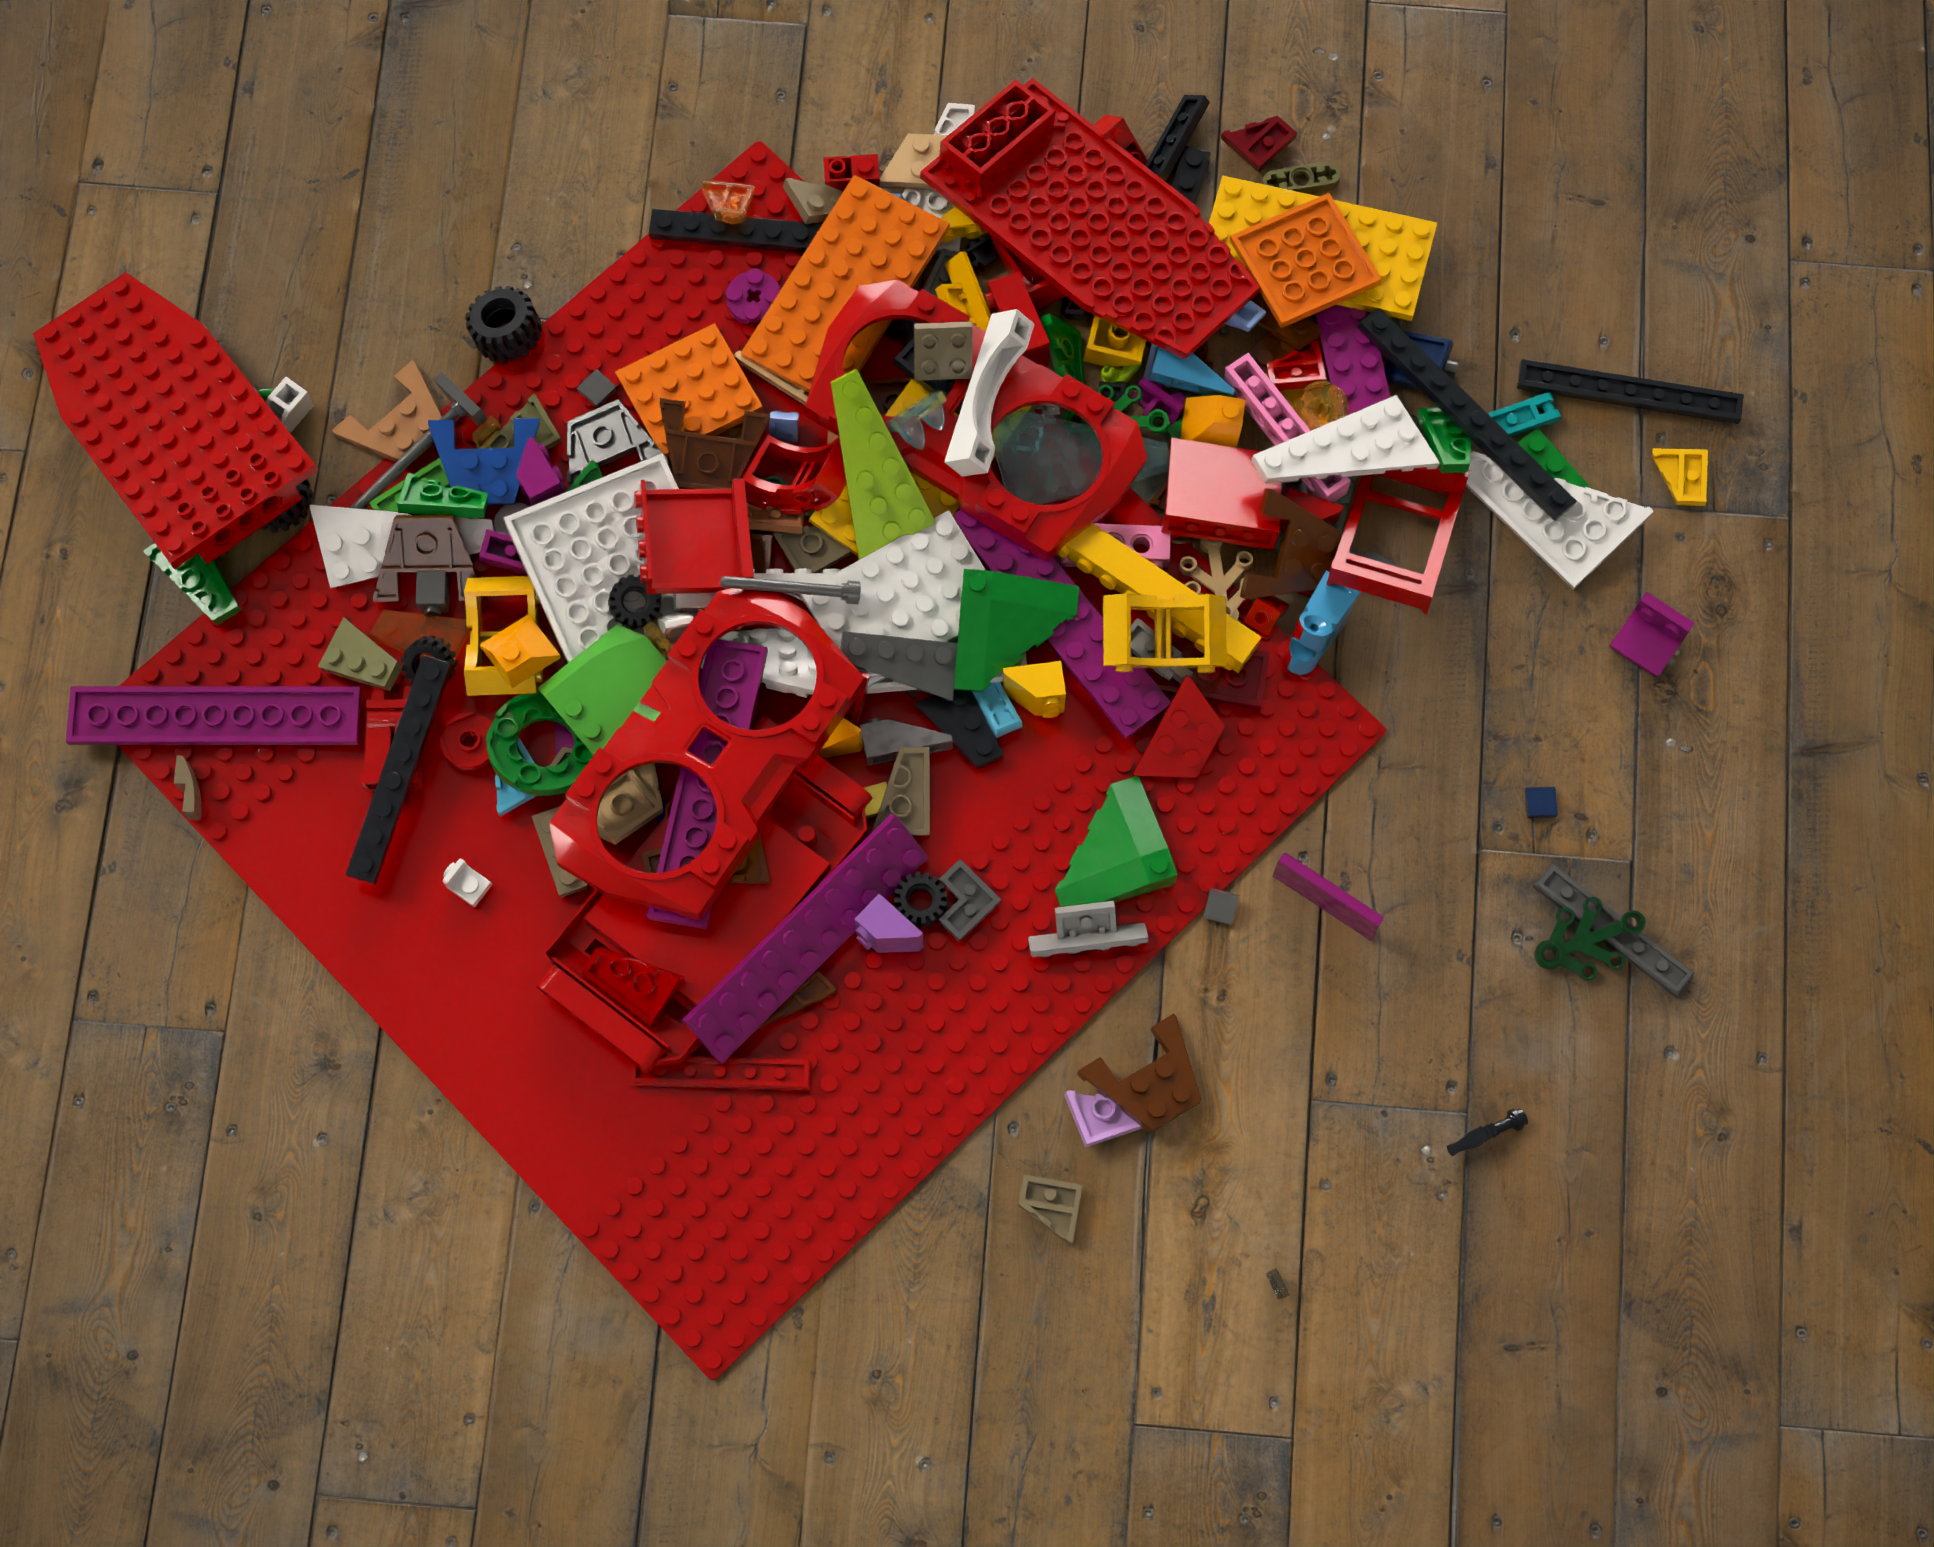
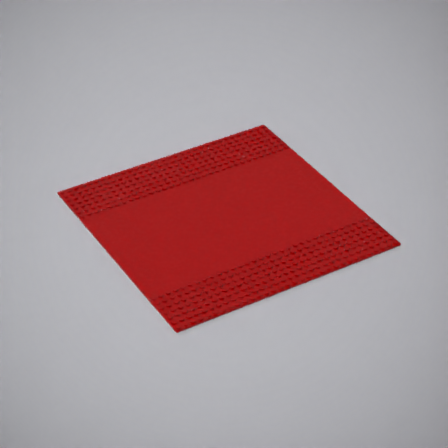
M757 141L675 211L804 222L782 187L786 178L804 180L762 141ZM648 233L542 324L541 338L535 341L537 346L534 349L528 350V355L525 357L521 355L516 361L508 359L507 363L498 361L463 391L483 411L493 428L485 435L466 416L458 417L455 420V448L479 449L496 431H500L510 421V417L516 411L519 412L535 393L561 437L562 443L547 451L550 455L549 460L553 467L557 466L564 478L563 482L568 489L567 421L597 409L578 392L577 387L597 369L617 387V391L602 406L619 399L648 434L619 382L615 371L714 323L732 354L734 355L740 350L742 352L758 325L757 323L742 324L730 314L726 298V289L738 275L756 268L772 276L779 284L781 290L805 252L653 239L649 237ZM914 285L913 289L920 292V289ZM750 294L747 301L751 302L754 300L756 303L759 302V294ZM882 336L862 368L863 380L911 378L893 364L894 358L906 346ZM739 364L761 402L764 414H770L771 411L774 412L775 410L785 413H799L798 442L785 443L808 448L827 445L828 429L805 416V405ZM451 402L440 411L442 417L451 409ZM1042 404L1033 405L1039 429H1041L1038 453L1019 450L1011 451L1013 437L1010 436L991 462L992 471L1007 491L1024 501L1039 505L1066 503L1067 501H1062L1057 497L1058 489L1066 487L1068 490L1082 495L1098 477L1102 460L1073 433L1067 431L1064 425ZM769 421L754 452L769 434ZM743 423L716 436L741 440ZM1028 432L1019 435L1018 446L1034 448L1036 433ZM435 443L414 460L378 496L404 481L408 473L415 474L439 459L440 456ZM638 451L599 468L603 477L637 464L641 462ZM763 457L754 473L763 478L778 476L787 485H792L799 470L783 466ZM385 458L330 506L350 508L396 462ZM1129 487L1117 507L1111 510L1103 524L1162 526L1163 518ZM520 488L516 502L529 506ZM370 504L365 508L367 510H373ZM488 505L484 518L476 519L492 520L494 527L495 516L505 505ZM805 516L803 526H815L809 522L811 516ZM312 520L231 589L242 611L219 625H216L203 613L119 686L360 687L362 698L359 745L117 746L710 1380H716L1204 910L1210 888L1223 891L1385 735L1386 728L1318 663L1311 672L1304 675H1298L1289 671L1284 664L1283 656L1291 638L1276 624L1269 635H1264L1246 624L1244 620L1253 605L1251 600L1246 599L1237 609L1239 612L1238 622L1262 637L1256 649L1257 651L1270 652L1261 710L1208 701L1225 727L1198 777L1139 776L1168 846L1177 872V879L1174 885L1114 903L1116 926L1145 923L1149 942L1141 943L1137 946H1116L1107 950L1092 949L1075 954L1067 952L1052 954L1049 957H1033L1030 953L1028 937L1057 933L1055 908L1060 906L1055 889L1059 881L1064 880L1070 868L1068 864L1078 845L1083 844L1089 832L1087 828L1097 809L1101 810L1107 798L1106 792L1112 783L1136 776L1133 774V771L1166 710L1125 740L1049 644L1045 641L1038 648L1035 645L1026 651L1027 665L1057 661L1062 663L1066 691L1064 712L1052 718H1044L1042 715L1035 716L1009 697L1022 721V728L996 738L1004 754L1003 759L977 770L954 746L952 750L929 754L930 835H912L929 857L915 872H920V875H925V872L930 873L932 878L934 876L941 878L961 859L1001 899V904L960 942L939 922L937 924L935 922L932 923L930 928L922 926V929L919 930L923 933L924 947L916 952L877 953L872 947L867 950L856 939L858 934L854 932L809 977L811 978L819 971L837 989V992L833 996L756 1030L730 1056L811 1059L810 1091L630 1086L631 1061L536 987L551 968L543 955V951L595 889L588 885L586 890L560 898L532 819L533 815L561 806L566 800V792L551 796H535L500 817L496 807V773L491 764L489 763L477 770L460 771L447 761L441 751L440 736L446 728V723L453 716L463 712H474L476 715L485 716L493 722L496 712L505 703L521 695L467 696L464 667L466 645H470V631H472V628H467L465 601H459L457 572H446L450 580L449 613H441L438 617L425 616L420 613L416 606L417 572H399L401 595L399 601L373 602L378 577L330 588ZM760 531L758 533L751 534L772 535V533L774 532ZM1171 534L1170 539L1177 538L1180 536ZM773 538L770 569H783V573H795ZM1170 543V561L1168 568L1163 567V571L1184 585L1189 581L1199 583L1192 577L1183 575L1179 570L1181 559L1185 556H1191L1197 561V567L1212 576L1209 561L1190 543ZM1137 544L1133 547L1138 553H1146L1148 551V548L1143 544ZM480 553L470 555L479 578L525 576L480 563ZM852 554L827 569L833 568L840 569L841 571L859 560L858 556ZM980 560V562H981L982 565L984 566L985 570L989 571V569H988V568L984 565V563ZM1188 563L1183 565L1185 568L1188 569L1193 567L1191 564ZM1061 566L1103 618V596L1121 593L1115 589L1110 590L1101 584L1099 578L1091 573L1082 572L1077 566ZM1200 584L1201 593L1215 595L1211 590ZM1234 584L1226 591L1228 601L1239 590ZM775 592L807 611L814 619L803 601L782 592ZM527 595L486 596V599L481 601L482 632L502 631L528 615ZM539 604L540 629L560 654L561 658L543 669V682H538V687L568 664L541 604ZM1131 610V625L1138 618L1155 631V622L1148 616L1146 610ZM343 617L401 665L404 664V662H401V657L404 655L403 652L417 639L423 636L427 638L430 635H434L436 640L439 637L443 638L445 645L449 642L451 645L449 649L450 651L455 650L456 656L454 659L458 660L455 674L445 685L422 751V790L408 791L376 885L345 875L375 792L365 791L360 784L361 772H363L367 734L368 710L366 709V700H371L373 686L323 672L318 667ZM749 625L742 627L741 630L734 631L754 630L757 628L774 629L778 627L770 625ZM1171 631L1172 637H1178ZM657 642V643H654L653 645H654V646L656 647V649L658 650V642ZM482 650V667L494 666ZM422 653V654L420 655V661H421L422 655L435 658V657H433L431 654H428V653ZM402 669L391 689V699H400L402 686H412L410 684L412 680H406L404 675L407 672L402 671ZM761 683L752 726L761 715L769 718L778 726L790 721L804 709L812 695L809 694L805 698L794 693L767 689L766 684ZM904 691L866 694L862 715L856 726L860 728V725L865 724L867 720L881 718L882 720L889 719L939 732L932 725V722L914 707V703L933 694L920 691L914 699ZM1166 695L1171 702L1174 696ZM544 720L534 722L524 728L518 738L522 741L534 763L539 767L550 766L555 759V721ZM465 736L466 741L462 745L469 748L473 747L477 737ZM864 747L860 752L823 758L863 788L883 782L888 784L895 761L867 766ZM177 755L183 756L188 761L197 778L202 804L201 820H189L182 812L184 792H181L174 784ZM654 763L661 799L667 801L675 794L680 766ZM658 816L616 845L602 838L600 839L610 855L625 865L659 825L657 822ZM877 816L866 819L868 835L865 839L872 833ZM460 858L469 867L492 883L491 888L475 908L447 889L442 882L444 879L443 874L447 867L453 862L456 863ZM945 888L947 892V912L958 900ZM918 890L910 896L909 903L915 910L923 911L931 906L932 897L928 892ZM893 893L887 901L895 907V894ZM595 940L586 952L592 955L594 950L599 947L608 948ZM672 997L663 1010L680 1024L683 1023L682 1019L690 1012ZM702 1044L690 1056L712 1055Z

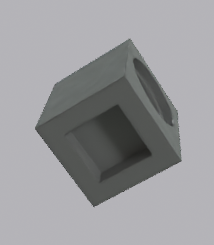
M446 571L417 572L416 606L420 613L429 617H438L441 613H449L450 580Z

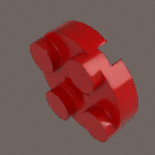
M463 712L449 719L445 725L446 728L440 736V748L447 761L460 771L477 770L489 764L486 737L492 721L485 716L476 715L474 712ZM465 736L477 737L473 747L469 748L462 745L466 741Z

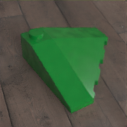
M964 569L954 690L984 692L991 686L990 681L1002 672L1003 668L1016 666L1023 660L1021 655L1034 645L1038 648L1054 634L1053 629L1064 620L1070 622L1077 616L1079 586L996 571Z
M1139 776L1112 783L1106 792L1107 798L1101 810L1097 809L1087 828L1089 832L1083 844L1078 845L1068 864L1070 868L1064 880H1060L1055 889L1060 907L1114 901L1116 903L1176 883L1177 872Z

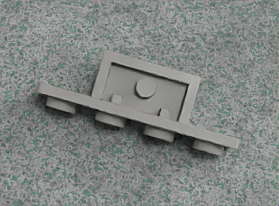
M1114 901L1055 908L1057 933L1028 937L1029 949L1033 957H1049L1052 954L1067 952L1075 954L1092 949L1107 950L1116 946H1137L1141 943L1149 942L1145 923L1116 926Z

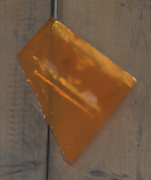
M709 180L702 181V192L716 221H725L729 224L744 223L755 195L754 186Z

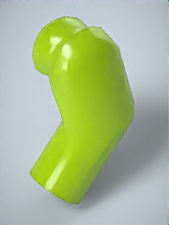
M1142 364L1128 365L1122 368L1106 365L1101 370L1102 380L1110 383H1128Z

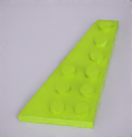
M854 369L831 381V389L858 559L860 560L901 536L914 535L936 522L858 370Z

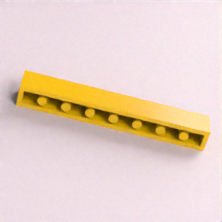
M1094 523L1066 543L1060 552L1057 553V555L1063 558L1068 557L1074 561L1082 572L1091 573L1099 578L1101 584L1110 590L1115 589L1121 594L1156 595V598L1173 599L1174 596L1199 595ZM1146 610L1148 616L1154 620V610ZM1171 610V631L1178 637H1185L1193 642L1194 646L1205 654L1204 610ZM1227 613V666L1224 668L1239 673L1257 649L1262 637Z

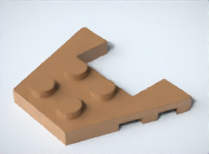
M413 360L394 375L397 383L410 393L408 397L370 430L363 427L354 417L348 415L331 430L333 435L339 440H347L361 449L367 448L376 452L381 457L397 462L429 430L428 420H440L442 418Z

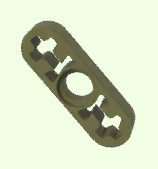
M1332 162L1284 168L1267 172L1263 177L1262 184L1273 186L1270 184V181L1273 180L1276 184H1279L1278 188L1305 194L1328 191L1337 187L1341 171ZM1324 172H1328L1329 176H1332V180H1327V177L1323 176ZM1314 174H1315V179H1317V182H1316V183L1313 182V181H1314ZM1297 175H1303L1307 177L1309 182L1304 186H1300L1293 179ZM1286 178H1289V180H1288V186H1289V187H1287V182H1285V179H1286Z

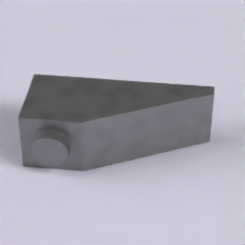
M873 718L860 725L867 766L895 761L900 747H929V754L953 749L952 736L949 734L889 719L882 720L881 718Z

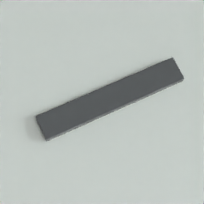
M1553 863L1533 887L1560 909H1572L1575 914L1574 920L1578 923L1584 913V901L1587 898L1596 897ZM1589 901L1588 909L1593 912L1596 911L1598 908L1597 902ZM1602 902V910L1596 914L1589 931L1592 932L1620 921L1621 916ZM1626 922L1629 928H1635L1631 923ZM1623 932L1602 940L1613 950L1621 953L1627 961L1674 997L1680 993L1695 974L1642 932L1637 934Z

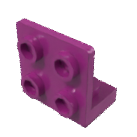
M1645 592L1632 614L1611 642L1610 648L1652 676L1658 677L1695 623L1650 593Z

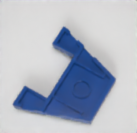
M514 418V448L456 449L455 421L428 420V426L450 487L458 485L486 492L489 499L488 505H514L516 503L520 490L516 477L527 439L533 437L535 440L537 430L540 427V418Z

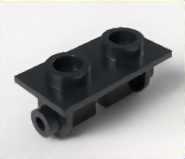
M990 234L982 240L977 238L966 246L967 250L965 252L968 258L972 259L970 263L975 271L977 269L982 270L997 260V257L992 252L996 248Z

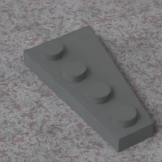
M842 632L840 650L855 667L884 676L895 682L906 684L925 693L936 695L947 701H953L957 643Z

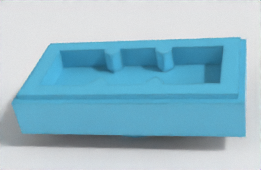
M1000 682L991 683V686L984 692L972 691L996 738L1022 728V721Z

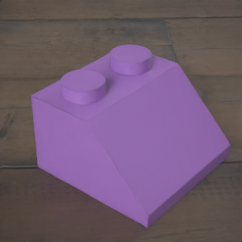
M880 894L854 919L855 932L858 934L856 939L867 950L872 947L877 953L916 952L924 947L923 933Z

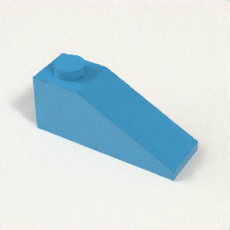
M1158 347L1149 381L1202 396L1221 395L1233 397L1235 389L1194 353L1185 360Z

